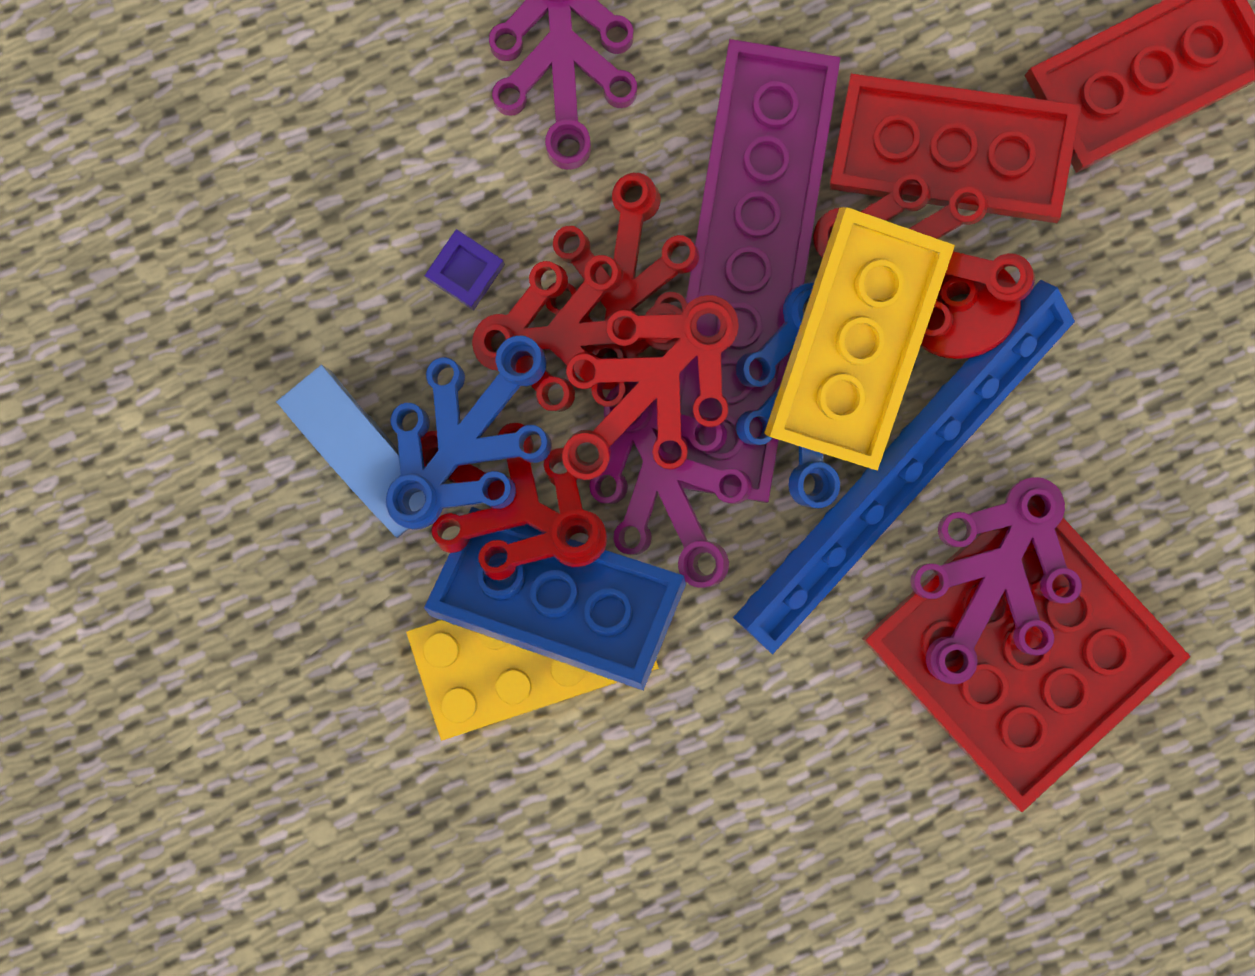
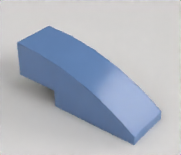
M320 365L276 402L351 490L389 531L398 538L408 528L398 525L390 517L386 507V496L392 482L401 475L399 450L372 417L366 414L333 372ZM418 491L411 496L409 506L412 511H417L423 507L425 495L422 491Z

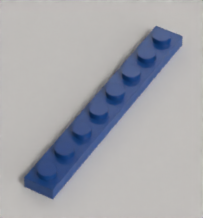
M1040 280L1033 287L1029 295L1021 300L1019 319L1011 334L1000 345L989 352L969 358L952 378L941 386L931 401L911 423L902 429L899 436L884 451L878 471L867 468L863 472L860 479L825 514L819 524L798 547L788 554L785 561L758 591L749 597L746 604L733 617L772 655L1073 325L1075 320L1058 287L1043 280Z

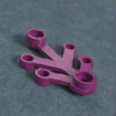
M525 0L505 23L497 24L490 31L489 44L493 55L501 61L516 59L523 50L522 37L547 12L549 14L550 32L510 77L503 78L494 85L492 90L493 101L497 110L504 115L512 116L520 113L527 103V96L525 94L531 90L552 66L556 123L547 131L545 138L546 150L549 159L557 167L566 170L576 169L588 160L591 152V140L587 128L578 122L574 64L605 90V99L615 108H626L635 101L637 97V81L630 72L615 68L572 31L571 10L600 32L602 46L613 54L624 53L631 47L634 35L633 26L627 18L614 15L597 0ZM613 27H621L627 32V37L622 42H612L608 39L607 32ZM504 34H509L516 38V43L511 49L503 50L497 47V39ZM624 81L630 85L631 91L625 97H616L610 91L611 86L615 82ZM509 88L515 89L520 93L518 101L511 105L504 104L499 100L500 94ZM566 139L576 141L580 146L578 152L573 156L562 155L558 150L562 141Z
M629 382V384H630V390H631L638 382ZM619 384L609 392L606 397L607 400L611 401L618 396ZM656 398L610 446L611 458L608 466L600 476L590 480V493L598 502L607 504L618 503L626 496L628 483L622 472L633 443H635L643 463L624 521L616 527L613 534L616 548L628 555L641 554L649 548L652 535L647 525L657 495L659 494L684 547L678 559L679 573L684 575L686 583L693 587H712L722 582L726 577L729 569V559L727 553L719 544L707 540L680 481L714 492L721 501L731 504H739L745 501L751 493L752 483L749 476L741 470L734 468L719 470L686 459L676 469L670 470L660 467L652 455L653 445L658 437L655 429L658 430ZM604 406V417L612 411V407ZM681 414V436L689 438L691 444L696 449L711 453L723 447L727 439V431L723 423L715 427L717 434L714 442L709 445H703L699 439V432L703 425L698 423L695 418ZM662 444L660 445L659 452L664 459L675 460L679 457L666 452ZM736 475L741 480L742 488L738 495L729 497L724 491V482L728 477ZM608 476H612L616 481V490L610 497H606L601 491L602 481ZM630 527L637 528L641 536L640 542L635 548H630L625 542V533ZM704 553L711 554L716 562L715 569L710 575L703 574L698 567V560Z
M1039 477L1023 479L1011 487L1004 504L970 514L964 512L949 513L940 520L938 524L939 538L950 547H965L971 544L979 533L1010 527L997 549L943 565L922 564L911 575L910 582L913 591L918 596L927 599L940 598L947 592L949 587L982 578L952 636L936 639L927 650L926 665L929 672L936 679L948 684H961L973 676L978 661L974 647L1004 591L1016 626L1013 634L1016 647L1023 653L1035 656L1043 655L1052 648L1054 643L1053 630L1047 623L1040 621L1021 560L1032 540L1044 572L1040 583L1044 597L1051 602L1065 604L1074 601L1080 595L1082 588L1081 580L1073 570L1067 569L1055 528L1064 516L1065 502L1061 491L1051 481ZM1034 495L1039 496L1045 504V510L1040 517H1034L1028 511V501ZM953 519H960L966 525V535L959 541L952 539L948 533V526ZM927 570H933L939 576V586L932 592H926L920 582L921 576ZM1060 574L1064 575L1069 581L1068 592L1061 597L1057 596L1052 588L1053 580ZM1036 626L1042 633V641L1037 647L1030 648L1025 642V634L1029 628ZM959 650L964 658L963 665L958 671L950 672L945 665V658L949 652Z

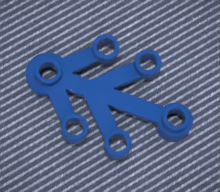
M814 283L799 285L788 294L783 306L785 323L758 352L744 354L738 360L736 375L743 385L747 387H762L768 385L773 380L776 373L775 366L793 349L804 316L803 307L809 301ZM754 359L758 360L762 365V375L758 380L752 378L749 372L750 363ZM780 386L758 410L746 411L738 418L736 432L741 441L749 445H764L772 440V437L764 433ZM755 417L760 419L763 427L760 436L757 438L753 437L749 430L750 422ZM799 446V465L792 471L788 483L791 497L801 506L811 508L827 507L835 501L840 491L838 473L829 464L823 462V453ZM808 474L812 475L815 481L814 489L810 494H806L803 487L804 479Z
M513 336L500 345L496 353V365L500 373L462 421H460L458 391H460L465 382L463 369L455 361L447 357L437 358L430 363L426 371V379L433 388L438 452L426 467L424 466L421 438L427 433L430 426L428 414L413 403H403L394 409L390 422L392 429L397 433L401 475L392 482L388 489L386 507L390 517L398 525L418 530L432 525L439 518L444 508L484 503L492 508L501 509L512 503L516 494L515 484L508 476L498 471L484 474L479 481L444 484L460 465L521 457L530 463H538L548 457L552 448L551 439L544 430L536 425L523 426L516 433L480 438L520 386H530L539 381L543 376L547 364L546 356L534 340L526 336ZM523 356H532L533 365L531 369L525 373H517V361ZM445 368H453L454 376L451 382L446 385H439V373ZM416 412L418 416L417 425L412 430L404 431L402 426L403 419L407 414ZM534 434L540 435V448L534 453H525L523 445L526 438ZM496 480H502L505 485L503 496L499 499L491 500L488 496L490 484ZM422 491L425 495V503L421 509L412 511L409 506V500L414 493Z

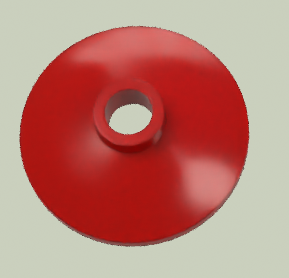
M1003 268L998 274L999 285L1006 288L1016 285L1014 278ZM945 274L937 299L951 310L953 325L941 337H930L924 334L921 347L934 355L950 359L971 358L989 352L1000 345L1015 328L1020 315L1021 300L1014 303L1002 302L989 292L986 284ZM968 294V297L962 301L950 300L954 296ZM933 309L927 326L929 330L939 329L944 324L945 315L941 309Z

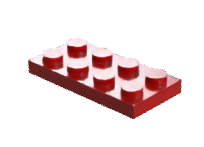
M1163 0L1031 67L1024 76L1036 99L1081 105L1071 164L1075 172L1078 173L1255 83V14L1248 1Z
M851 73L830 180V190L885 197L893 192V187L901 176L914 173L923 177L930 187L931 196L927 204L945 207L949 205L951 196L956 190L971 186L980 190L986 198V213L1058 223L1061 218L1081 105ZM918 183L908 184L902 191V199L910 202L918 200L922 194L921 185ZM966 196L960 200L958 209L977 211L979 199L974 196Z

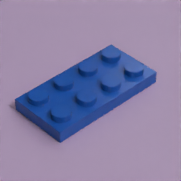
M471 507L469 513L480 511L481 509ZM527 524L470 538L464 549L449 554L424 607L429 616L643 691L686 586L684 575L604 550L597 560L586 566L571 567L562 564L555 557L518 565L514 573L506 579L494 580L489 578L479 564L478 556L481 548L493 540H502L510 544L544 534ZM569 539L568 542L572 547L585 544L573 539ZM504 553L493 555L488 565L491 567L503 565L507 560V555Z

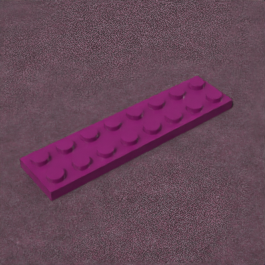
M729 39L695 246L699 251V261L696 267L690 271L686 295L688 303L696 297L703 295L719 296L732 305L738 317L739 328L737 336L732 345L721 352L722 394L728 402V415L723 422L727 431V439L721 449L711 453L696 449L691 444L689 438L684 437L688 445L686 459L719 470L734 468L745 472L752 483L751 493L746 500L768 503L779 440L772 438L771 441L764 445L746 444L737 435L736 423L744 412L758 410L781 385L792 350L775 366V376L766 386L747 387L743 385L737 378L736 365L744 354L758 352L785 323L783 315L785 299L795 287L804 284L841 57ZM704 314L698 319L697 328L703 335H714L720 329V320L714 314ZM698 355L680 373L681 414L695 418L693 414L694 400L700 394ZM756 359L749 366L750 375L755 380H758L762 375V365ZM707 398L701 402L699 410L703 416L716 418L722 411V405L715 398ZM755 417L750 422L749 430L751 435L757 438L760 436L763 427L760 419ZM705 426L701 428L699 439L703 445H709L714 442L717 434L716 428ZM669 440L662 443L666 452L677 456L681 455V447L677 442ZM732 475L725 480L724 491L729 497H734L741 491L742 483L739 477ZM680 481L684 490L716 495L709 490Z

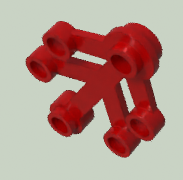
M642 173L624 175L616 182L612 191L613 204L620 213L614 260L622 267L623 280L617 289L607 292L600 300L606 308L605 320H608L613 313L620 309L634 310L675 276L692 271L699 261V251L691 239L683 235H676L669 238L663 245L662 257L635 277L643 222L652 218L657 213L661 202L658 188L648 176ZM633 186L642 187V195L637 201L632 203L625 201V194L629 188ZM575 226L562 227L554 235L553 249L565 262L573 264L585 280V266L591 258L595 257L590 250V241L579 228ZM570 237H579L580 244L577 250L573 253H565V241ZM677 247H689L690 254L686 261L683 263L672 262L671 256ZM601 265L596 271V280L599 284H604L611 277ZM555 283L550 285L548 289L552 288L555 285ZM568 283L565 291L571 292L572 296L577 289ZM666 292L657 298L654 306L661 303L679 302L681 303L682 310H684L688 302L679 293ZM557 297L549 298L545 304L548 310L555 315L561 310L556 307L555 301ZM588 315L582 323L594 321ZM622 316V317H618L617 319H626V318H629V317H627V316ZM641 341L628 346L608 344L586 346L585 348L587 352L595 354L598 358H602L608 352H616L618 358L638 357L650 345L647 341ZM606 382L603 390L611 391L618 385V382Z
M914 173L905 174L896 181L893 192L860 212L889 221L904 210L913 212L924 208L930 200L931 190L928 183L920 175ZM910 183L920 184L922 187L920 198L911 203L903 201V189ZM962 187L953 193L949 205L909 229L939 239L963 224L972 225L979 222L987 212L986 198L975 187ZM966 196H974L979 199L977 211L970 216H963L958 212V204ZM839 208L826 212L815 226L813 234L814 246L822 258ZM953 251L945 273L946 275L986 284L987 289L996 299L1006 303L1018 302L1027 297L1035 283V274L1030 263L1024 257L1013 253L1000 255L992 261ZM1008 266L1016 267L1020 272L1018 283L1009 288L1000 286L998 283L999 272ZM936 299L933 309H941L945 315V321L939 329L929 330L926 328L925 334L930 337L945 335L953 325L951 310Z
M597 255L591 258L584 269L585 281L548 326L528 328L549 298H555L563 294L568 285L567 273L561 266L550 261L539 262L530 272V287L507 315H490L483 319L476 327L472 339L476 358L486 368L498 371L496 365L497 352L491 346L492 338L498 332L504 334L505 340L513 336L529 337L542 350H551L566 365L576 354L587 352L583 347L615 344L607 335L606 325L608 320L582 322L607 292H612L620 286L623 280L621 265L606 255ZM609 264L612 268V276L608 282L599 284L596 280V271L601 265ZM554 270L556 273V283L552 288L544 290L541 285V278L546 271ZM661 303L651 307L645 315L681 314L683 310L669 303ZM631 318L616 319L614 331L621 338H630L636 331L635 322ZM639 337L636 342L647 341L651 347L667 352L679 338ZM521 357L516 363V372L525 373L529 371L533 365V357ZM579 360L574 365V372L584 381H589L595 376V367L588 360ZM545 370L539 381L530 385L536 391L537 401L540 406L548 411H565L572 406L575 400L573 385L567 379L552 376L547 370ZM606 382L597 383L591 387L594 400L602 406L612 408L630 391L629 382H618L619 394L615 399L609 401L603 394V386ZM554 384H559L564 391L563 399L557 405L552 404L548 397L549 389Z
M703 295L691 300L681 314L638 315L633 310L620 309L609 317L606 325L607 335L612 342L620 346L631 345L639 337L679 338L662 357L598 358L593 353L580 352L570 359L566 367V375L569 382L577 388L588 389L597 383L638 382L593 431H578L566 442L562 452V460L566 470L572 476L583 480H590L600 476L610 461V446L656 398L658 437L652 449L653 458L664 469L671 470L680 467L685 462L688 454L687 442L681 436L680 373L697 355L700 394L694 400V417L698 423L705 427H716L725 421L728 415V402L722 394L721 352L732 345L739 328L737 314L728 301L715 295ZM707 313L714 314L720 320L719 331L711 336L703 335L697 328L698 319ZM627 316L635 322L636 331L632 337L621 338L615 333L614 322L618 317ZM579 360L590 361L595 367L594 378L589 381L577 378L574 373L575 363ZM707 398L717 399L722 405L720 415L713 419L704 417L699 410L703 400ZM669 440L677 442L681 447V455L675 460L664 459L659 452V447L663 442ZM582 443L595 445L599 452L598 459L593 462L581 460L577 453L578 446Z
M509 423L500 429L498 435L516 433L525 425ZM428 431L421 438L425 467L438 452L437 431ZM531 435L526 438L523 445L525 453L530 454L534 448ZM556 448L550 451V454L544 459L543 463L548 480L556 487L560 514L539 502L531 463L521 457L507 459L510 479L516 487L515 498L510 505L501 509L488 508L460 516L454 513L443 514L433 523L431 529L432 536L439 548L448 553H455L464 549L470 538L526 524L544 533L510 544L502 540H493L486 543L479 552L478 560L485 574L494 580H503L510 577L518 565L555 557L562 564L571 567L591 564L603 553L607 544V532L602 520L596 514L583 510L577 485L578 478L572 476L568 471L562 474L552 471L557 463L563 461V448ZM471 464L460 465L454 470L448 480L453 483L479 481L486 473ZM500 480L492 482L488 488V496L491 500L499 499L505 492V485ZM452 526L460 528L459 534L451 540L442 539V534L447 528ZM577 533H584L588 536L587 542L581 546L572 547L568 544L569 539ZM497 553L507 555V560L503 565L499 567L488 565L493 555Z

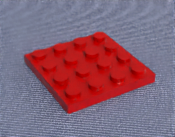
M1036 495L1029 499L1028 511L1034 517H1040L1045 510L1044 501ZM1064 518L1057 525L1055 531L1067 569L1073 570L1081 580V592L1074 601L1065 604L1054 603L1044 597L1040 587L1044 572L1032 540L1021 559L1040 621L1047 623L1054 633L1053 646L1047 653L1035 656L1023 653L1016 647L1013 639L1016 626L1004 591L974 647L978 661L973 676L961 684H948L936 679L929 672L926 665V653L929 646L940 637L952 636L982 578L949 587L947 592L937 599L922 598L913 591L862 638L977 767L1020 812L1026 810L1191 657ZM1010 526L977 534L971 544L961 547L944 564L997 549ZM936 572L921 584L926 592H932L939 586V576ZM1062 574L1053 580L1052 588L1054 593L1061 597L1068 592L1069 581ZM1033 626L1027 630L1025 642L1030 648L1037 647L1042 641V633L1039 628ZM959 650L949 652L945 658V665L950 672L958 671L964 662L963 655Z

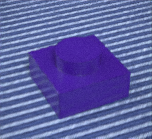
M456 229L424 276L428 281L474 311L505 266V263L501 258Z

